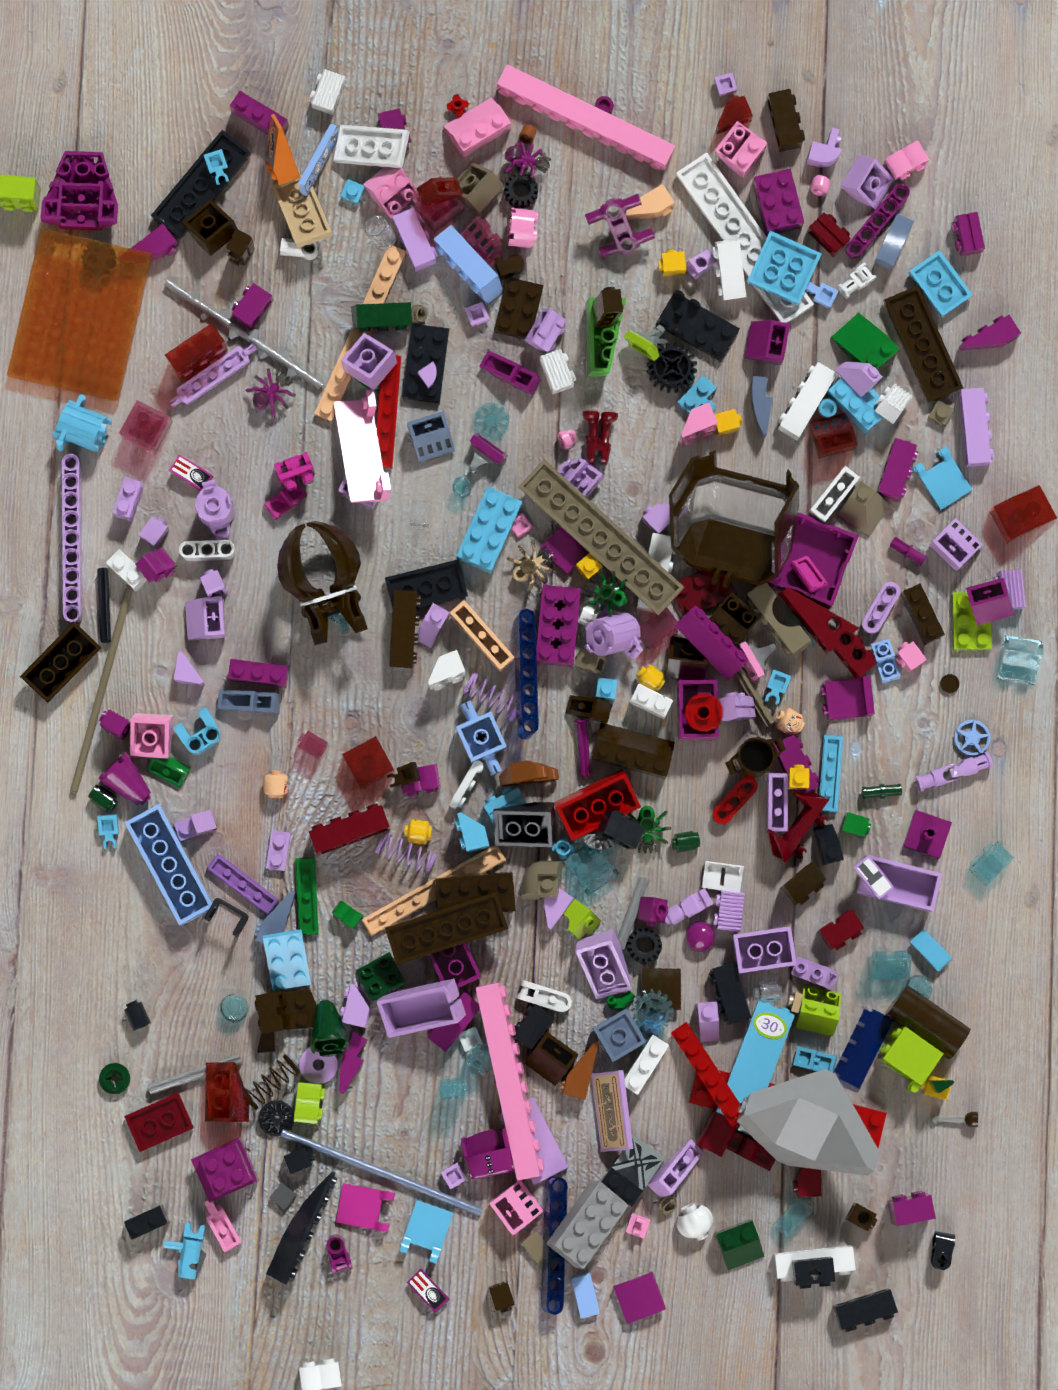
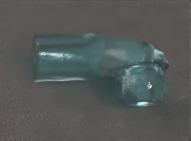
M341 613L328 616L330 620L339 624L341 634L350 632L349 624Z

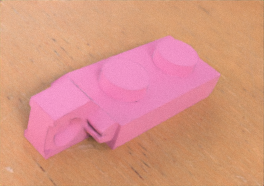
M208 1199L204 1201L208 1209L205 1212L206 1220L223 1251L227 1252L241 1244L242 1241L224 1208L220 1204L216 1206L214 1201L210 1203Z

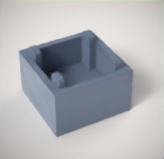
M627 1008L592 1028L611 1062L616 1061L646 1043Z

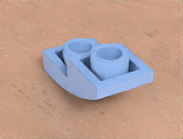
M887 639L871 644L872 653L876 657V667L881 682L886 683L900 679L901 675L895 661V654L890 640Z
M590 1273L571 1277L580 1318L600 1314Z

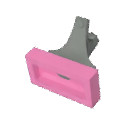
M745 641L737 646L739 650L745 653L748 662L743 667L752 682L765 674L764 663L766 658L775 652L776 647L774 644L755 648L751 644L748 645Z

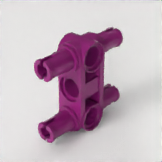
M639 194L623 200L622 198L609 199L600 206V209L585 214L588 225L603 219L607 220L615 239L613 243L599 247L602 259L616 253L631 254L635 249L639 248L640 244L655 239L652 227L639 233L633 232L626 215V210L642 205ZM612 206L618 208L616 212H610L608 209ZM625 240L632 242L629 246H624L622 243Z

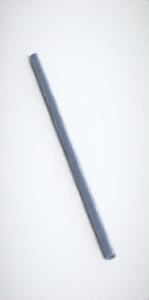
M282 1130L280 1137L480 1216L483 1208L287 1130Z

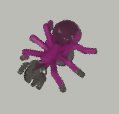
M523 142L515 143V146H510L505 152V160L512 163L504 170V173L509 172L514 167L520 172L518 176L520 181L523 172L527 171L530 166L531 180L535 182L534 166L543 173H546L550 167L548 161H551V158L547 157L542 149H539L531 156L534 144H531L528 152H526Z
M267 368L270 386L262 378L255 375L254 378L261 382L264 387L245 389L246 392L260 391L254 395L253 405L256 409L263 410L270 404L272 418H275L274 402L276 399L281 402L285 409L289 408L276 392L296 397L295 393L279 389L280 386H289L294 382L293 380L288 382L290 376L285 378L286 372H282L278 376L282 371L281 368L275 373V383L272 382L270 368Z

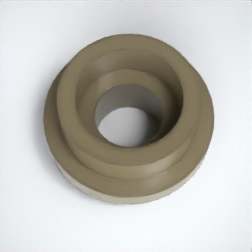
M414 305L411 308L412 321L418 324L422 323L427 318V310L422 305Z
M673 1195L662 1197L658 1202L660 1211L667 1214L673 1212L677 1207V1200Z

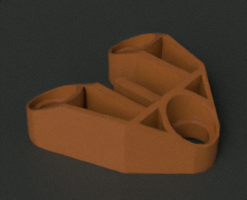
M528 760L510 763L499 775L500 786L559 780L558 769Z

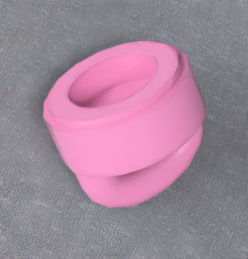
M573 430L558 432L557 438L560 446L564 450L572 448L577 438L576 433Z

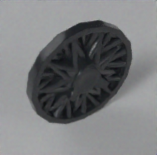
M281 1100L267 1102L259 1111L258 1122L260 1128L271 1136H280L283 1129L291 1130L294 1124L293 1109L288 1103Z

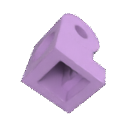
M707 249L691 258L686 264V270L695 280L705 271L712 268L717 263L716 258L714 259L713 254Z

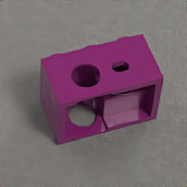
M717 680L678 681V741H716L719 738V726L709 732H700L693 729L685 718V707L693 696L700 693H708L718 699ZM707 707L700 709V717L706 718L709 715Z

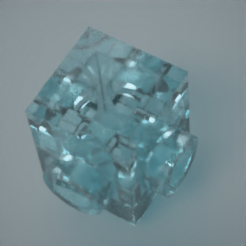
M474 1045L465 1056V1063L467 1068L470 1067L471 1073L484 1074L493 1069L488 1045Z

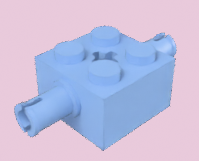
M472 701L466 703L469 710L465 703H463L460 707L467 721L456 726L459 738L471 764L474 761L485 760L491 776L495 775L496 772L493 766H495L497 773L502 771L495 755L507 748L492 712L477 716ZM481 733L482 736H486L484 738V742L476 740L478 738V734Z

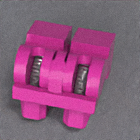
M307 452L274 464V470L280 486L284 485L288 491L297 488L296 478H302L304 485L314 482L313 474L315 471Z

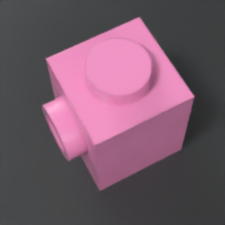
M907 641L898 647L899 652L895 654L901 668L905 667L908 673L927 660L914 641L910 644Z

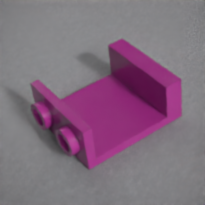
M871 676L830 682L825 680L823 685L820 686L821 697H824L825 704L822 705L823 716H826L827 720L866 717L875 714Z

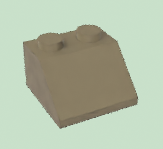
M471 162L447 190L469 209L480 213L504 185L493 171Z

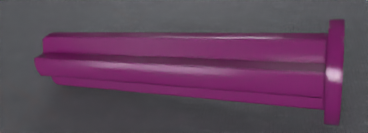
M589 719L574 720V723H577L581 777H589L591 775L587 728Z

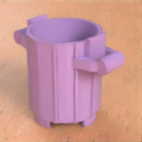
M215 479L202 482L203 488L195 498V510L203 525L211 529L217 540L230 538V523L235 517L233 501L228 492L216 484Z
M605 605L604 609L598 614L600 618L588 623L585 627L586 642L588 644L586 648L590 653L594 652L600 656L623 651L635 660L643 651V648L640 646L642 641L639 640L641 637L640 626L636 618L630 615V613H619L615 610L612 612L613 615L611 617L607 616L609 614V606Z

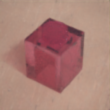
M307 731L306 734L302 733L297 741L300 750L318 761L328 746L327 741L310 731Z

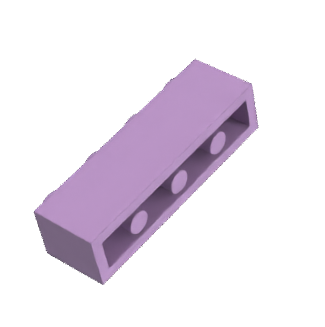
M984 388L961 389L958 397L965 467L988 466L991 460H993V449H990L989 445L992 435L987 425L990 422L989 412H986L985 405L988 404V395L984 393Z

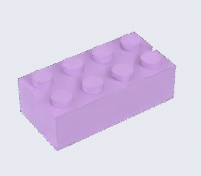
M869 855L894 887L879 900L927 912L934 911L942 873ZM859 877L855 894L878 899Z
M455 979L383 995L377 1001V1005L388 1038L459 1023L466 1016L461 999H457L459 991Z

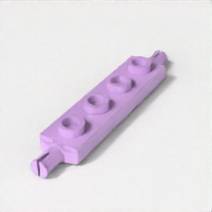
M253 343L244 350L237 346L176 388L178 395L169 401L170 405L174 408L180 402H183L188 406L249 364L248 356L256 351L257 348Z

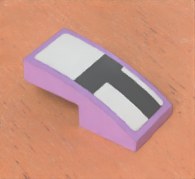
M866 855L853 866L856 873L867 884L876 898H882L894 888L869 855Z

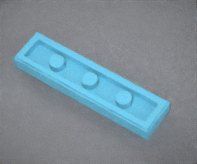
M823 736L819 794L828 798L829 801L821 812L837 813L843 736Z

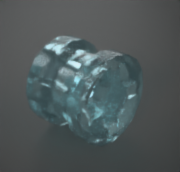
M465 477L455 479L452 485L454 495L458 498L469 496L471 493V482Z

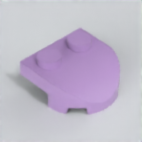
M581 458L566 461L558 470L562 476L587 498L605 477L586 460Z

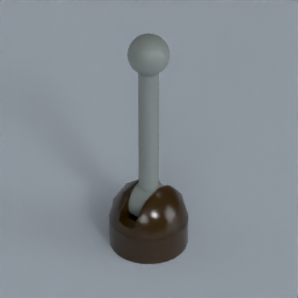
M969 1112L965 1118L937 1117L934 1115L931 1117L932 1123H937L938 1121H964L969 1127H978V1112Z

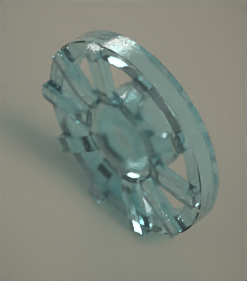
M486 403L479 407L475 413V428L484 437H500L509 427V414L498 403ZM492 406L491 412H488L486 407ZM495 407L500 409L497 413H494ZM482 409L486 413L485 416L479 414ZM503 411L506 416L499 418V415ZM480 417L484 421L477 422V418ZM507 420L506 425L500 423L499 421ZM485 424L482 430L478 427V425ZM498 425L504 428L501 432L497 428ZM487 428H490L489 434L484 433ZM492 428H495L497 434L492 435Z

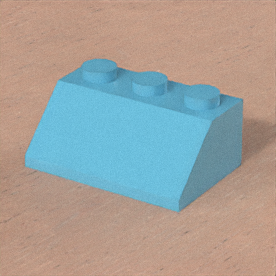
M841 377L826 393V396L836 402L837 407L865 435L884 418L875 412V409L878 407L875 403L880 395L873 388L860 397Z

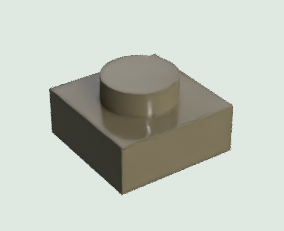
M937 400L928 418L945 427L954 408Z

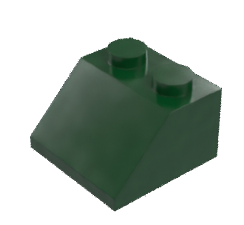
M751 1219L714 1233L727 1270L765 1257L759 1236Z

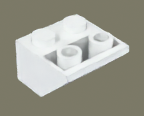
M457 650L438 658L428 681L430 690L438 691L445 688V684L449 682L455 684L463 680L465 669Z

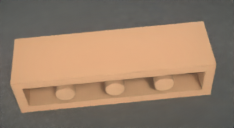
M465 600L450 612V617L499 672H502L515 660L511 652Z

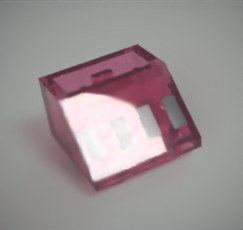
M478 215L465 228L461 236L487 264H490L502 254V239L497 233L493 234L489 229L491 226L485 218L481 219Z

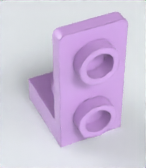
M797 957V965L793 967L791 975L833 991L839 973L831 968Z

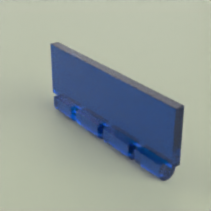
M866 1009L863 1010L859 1022L865 1025L864 1027L856 1025L850 1037L856 1044L847 1043L841 1056L848 1060L845 1062L839 1059L834 1070L835 1073L840 1075L839 1079L858 1089L861 1088L893 1022L890 1018L874 1009L871 1012Z

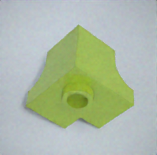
M576 899L572 901L563 913L570 921L568 930L579 940H581L585 933L590 936L601 922L590 909Z

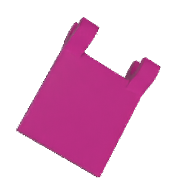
M343 1183L336 1222L388 1232L390 1224L379 1222L378 1220L382 1199L393 1201L395 1192Z

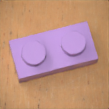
M271 830L266 869L286 870L291 833Z

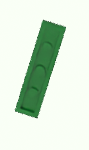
M315 857L295 858L299 929L302 930L303 936L319 935Z

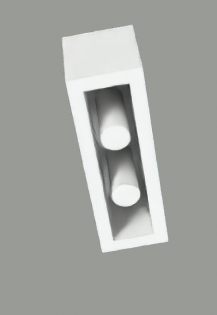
M732 239L715 242V247H712L714 259L717 258L718 265L715 266V275L719 277L720 284L717 285L718 296H721L723 300L746 297L740 240Z
M845 466L811 508L808 515L824 524L860 477Z
M651 1035L624 1077L625 1087L638 1095L669 1045L656 1036Z

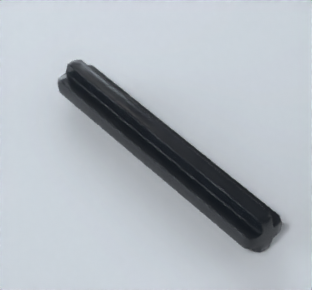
M98 568L101 643H110L108 569Z

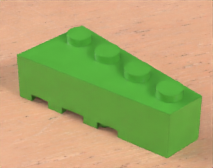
M588 298L585 303L587 377H606L611 369L623 312L613 326L594 327L592 304L596 298ZM622 298L623 309L626 302V298Z

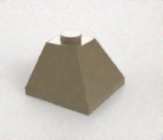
M860 481L837 517L869 537L889 507V504L874 489Z

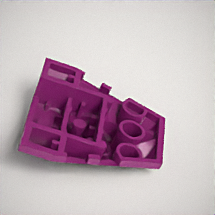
M65 151L56 169V176L49 185L47 196L42 200L41 221L50 225H57L62 230L101 231L104 226L110 227L117 224L118 203L103 152Z

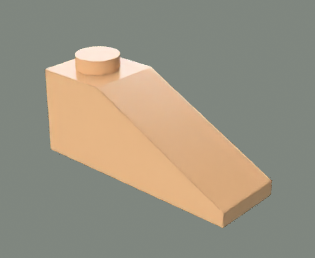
M662 184L640 197L642 205L626 210L628 220L657 218L661 215L666 216L673 211L672 208H674L675 202Z

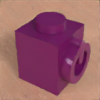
M641 897L638 920L645 921V925L649 926L665 923V918L668 915V900L656 897Z

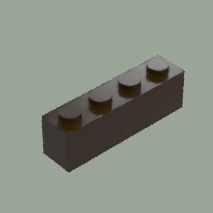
M394 589L389 667L413 668V664L417 663V653L414 652V645H418V633H415V626H419V614H416V606L420 607L421 595H417V591Z

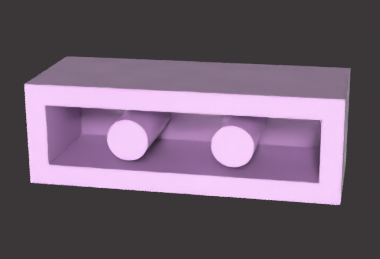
M411 208L392 216L394 226L415 272L435 264V257L438 255L435 247H430L428 242L430 236L427 230L422 229L420 223H423L419 212L415 213L414 209Z
M768 773L766 775V833L768 829L776 833L788 832V774Z

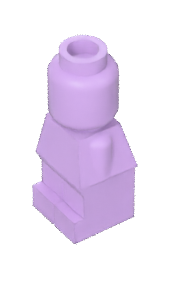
M703 888L691 896L682 899L680 905L675 904L668 908V915L665 918L666 924L675 925L684 920L685 915L692 917L713 905L706 889Z

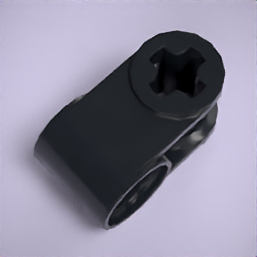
M935 1231L931 1255V1265L935 1269L946 1270L950 1267L955 1246V1234ZM942 1256V1259L945 1260V1263L941 1264L940 1266V1263L937 1262V1259H940Z

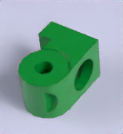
M342 900L339 901L331 912L353 930L363 918L361 913Z

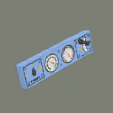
M329 125L298 182L300 192L303 195H308L337 141L339 133L336 125Z

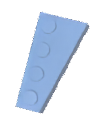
M452 225L434 238L437 253L440 256L444 255L449 266L452 269H456L461 279L467 282L485 305L489 304L503 292L499 277Z

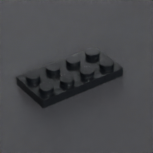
M419 324L411 326L402 399L440 403L449 328ZM434 362L437 373L434 384L428 389L418 375V371Z
M459 559L385 577L392 609L394 589L417 591V595H421L420 607L416 606V610L430 607L433 603L438 605L468 597Z

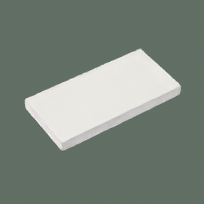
M340 125L333 161L335 163L402 168L410 132L403 129Z

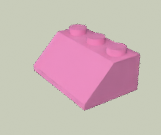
M489 98L443 127L464 158L511 130V122L501 106L492 98Z

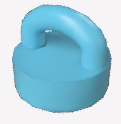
M831 399L822 400L818 405L819 414L825 418L834 416L837 412L836 402Z

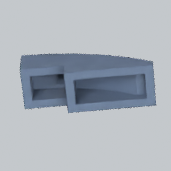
M899 214L896 215L874 262L890 270L892 269L914 221Z
M753 375L750 391L752 413L761 438H765L773 398L765 396L768 378Z
M219 690L217 709L280 714L281 695L255 691Z

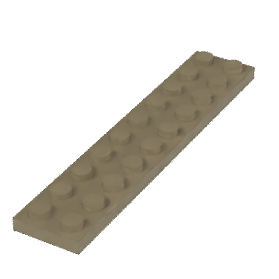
M545 459L518 486L522 492L592 554L619 581L622 582L627 579L628 582L624 585L658 616L685 588Z

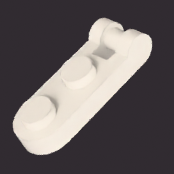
M474 761L449 804L451 808L456 810L457 807L461 808L466 800L464 797L466 791L472 790L476 783L473 780L474 777L483 771V763L481 761Z
M522 980V988L516 999L558 1012H565L571 1007L572 1001L568 994ZM529 989L535 990L533 997L527 996Z

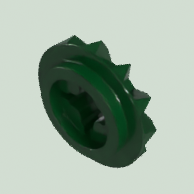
M119 1063L106 1065L99 1075L101 1088L109 1094L124 1092L129 1086L131 1079L129 1070ZM114 1070L118 1077H123V1079L117 1081L116 1087L113 1081L107 1080V1078L113 1076Z

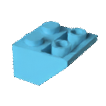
M461 812L457 813L458 818L455 819L457 831L462 833V837H459L461 849H466V853L488 849L489 842L485 826Z

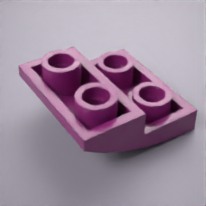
M653 1272L613 1286L627 1324L666 1310Z

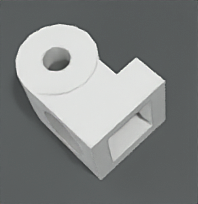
M584 604L578 623L586 626L597 619L600 611Z

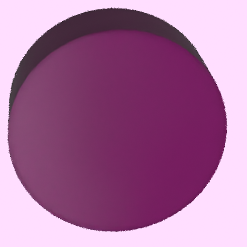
M601 96L596 100L595 107L611 114L614 104L611 98Z

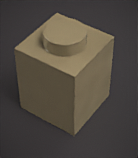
M580 648L579 653L575 657L574 666L582 671L602 676L608 658L597 655L594 652L590 653L588 649Z

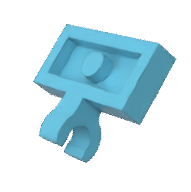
M703 375L683 395L677 404L690 414L691 409L709 403L714 412L717 406L708 398L717 390V387Z

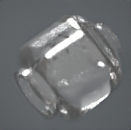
M775 980L759 981L756 988H753L754 1000L757 999V1002L761 1001L766 1004L776 1005L779 1000H782V987Z

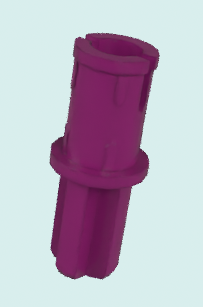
M897 537L890 543L891 548L903 554L904 558L907 557L916 562L919 566L923 564L927 557L914 549L913 545L910 546Z

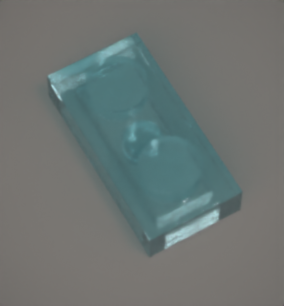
M798 1197L772 1225L788 1239L814 1210L801 1197Z

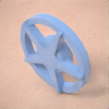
M968 720L957 727L954 734V742L958 750L963 754L976 756L988 748L990 733L983 723L977 720ZM973 723L970 731L964 732L960 730L965 724ZM976 724L980 725L986 734H979L976 731ZM958 733L964 736L965 743L962 747L958 743ZM987 737L986 744L981 750L978 744L980 738ZM970 745L975 746L978 752L970 753L963 749Z

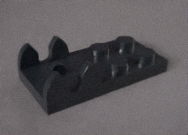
M680 290L674 291L655 324L656 326L661 325L665 331L720 362L740 330L735 325L701 307V304L696 299H687Z

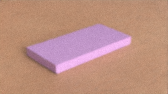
M532 1097L527 1101H530L532 1105L530 1115L531 1119L535 1121V1138L539 1140L541 1150L538 1152L540 1159H543L545 1170H543L541 1176L531 1178L535 1185L568 1168V1165ZM501 1113L498 1116L503 1126L505 1127L503 1113Z

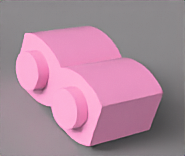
M915 141L887 157L884 163L895 181L899 179L903 181L911 176V172L915 170L919 172L925 169L929 158L919 141Z

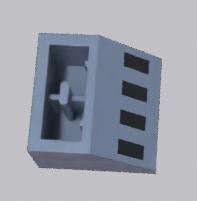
M444 411L407 422L408 431L419 462L455 451Z

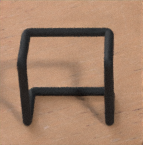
M215 898L204 919L211 921L219 905L226 906L242 915L232 933L235 937H238L249 916L224 900Z

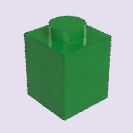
M846 812L840 832L863 838L865 834L868 835L870 832L871 824L868 823L870 818Z

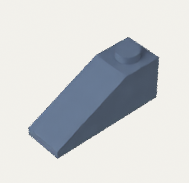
M291 891L261 922V926L257 925L254 937H257V942L264 944L263 935L285 932L296 896L295 891Z

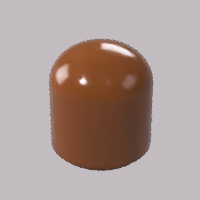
M532 125L523 126L519 134L520 141L525 144H531L536 135L535 127ZM524 135L529 136L530 139H525Z

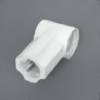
M282 238L280 255L313 260L318 255V247L316 242L297 248L293 239ZM307 246L314 247V251L311 253H307L304 250Z

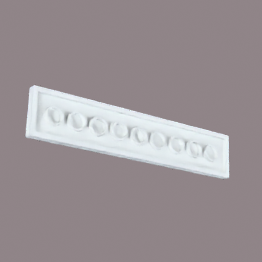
M705 153L676 172V176L722 241L740 240L743 271L749 278L767 237L708 153ZM755 287L779 322L789 323L814 306L806 292H804L799 305H796Z

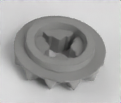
M597 830L584 836L585 844L593 849L605 850L614 845V842L597 834Z

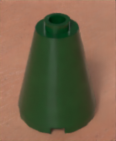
M322 1000L315 1008L310 1049L313 1054L318 1052L322 1057L342 1054L341 1050L344 1048L346 1050L349 1049L348 1036L339 1018L335 1004L330 1000Z

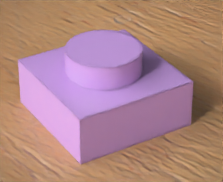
M733 73L714 77L719 97L737 92Z
M483 302L465 308L471 327L489 321Z
M458 1162L441 1172L450 1189L467 1180Z

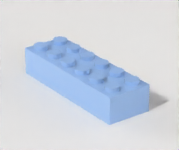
M158 804L126 821L125 824L178 924L183 926L207 913L213 902L162 806Z

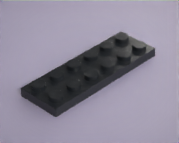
M223 130L220 131L151 214L154 220L161 225L164 224L168 231L180 240L188 232L182 222L208 200L214 201L229 183L226 182L224 176L219 177L220 185H217L215 180L216 172L210 174L204 155L222 149L228 168L223 169V172L228 176L229 182L252 155L247 148Z

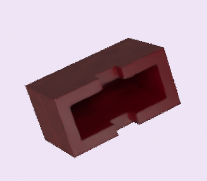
M852 909L837 917V923L830 922L817 930L830 950L835 948L837 951L846 945L844 941L850 937L854 940L862 935L861 930L864 927Z

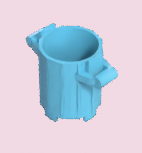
M83 394L78 396L76 402L68 400L58 419L56 430L53 431V438L57 439V450H64V446L68 441L91 451L99 452V446L104 447L107 441L105 438L107 433L106 427L107 424L112 425V420L84 408L86 399Z

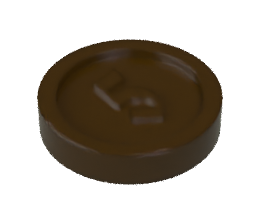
M947 674L942 677L940 687L944 692L954 693L959 688V679L955 675Z

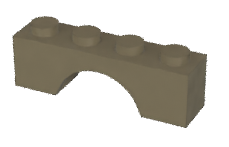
M767 583L757 586L747 594L748 600L746 603L761 616L760 622L763 625H768L771 629L769 631L771 636L782 643L781 648L786 655L790 654L793 658L811 645V639L800 625L788 627L775 619L772 609L777 600V595Z

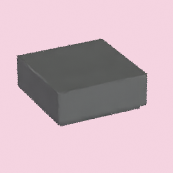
M281 1182L269 1198L285 1210L297 1194Z

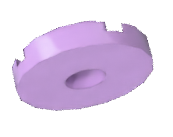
M308 1047L300 1057L299 1069L307 1081L314 1084H322L330 1081L335 1076L338 1069L337 1056L322 1057L318 1052L313 1054L310 1047ZM316 1059L324 1062V1066L321 1069L313 1066V1062Z

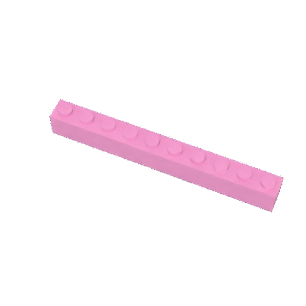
M508 64L497 82V90H499L498 92L505 97L511 96L522 105L532 106L534 111L538 113L544 112L555 121H563L569 128H577L583 131L584 135L591 138L594 136L600 139L599 141L602 144L612 145L623 154L629 153L637 161H645L656 170H665L675 150V145Z
M502 982L476 987L517 1181L541 1176L543 1170H545L543 1159H540L538 1152L541 1150L539 1140L535 1138V1121L531 1119L530 1115L532 1105L530 1101H527L526 1093H528V1086L526 1081L523 1082L522 1078L524 1068L522 1062H519L518 1059L520 1054L519 1045L515 1043L513 1037L516 1035L514 1024H511L509 1018L511 1016L510 1005L506 1004L507 989L505 985H502Z

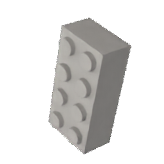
M591 1180L546 1244L575 1268L584 1269L629 1205L602 1182Z

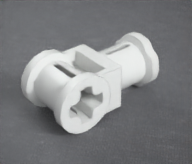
M866 263L857 267L849 275L847 281L837 285L839 292L846 299L856 289L860 291L877 278L876 275H872L868 270Z

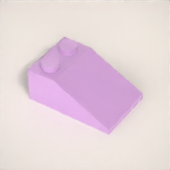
M614 929L577 940L575 951L596 1000L633 989L621 945Z

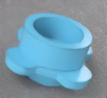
M563 836L560 837L556 844H553L551 849L559 855V859L564 860L567 854L574 851V846L570 845L567 838Z

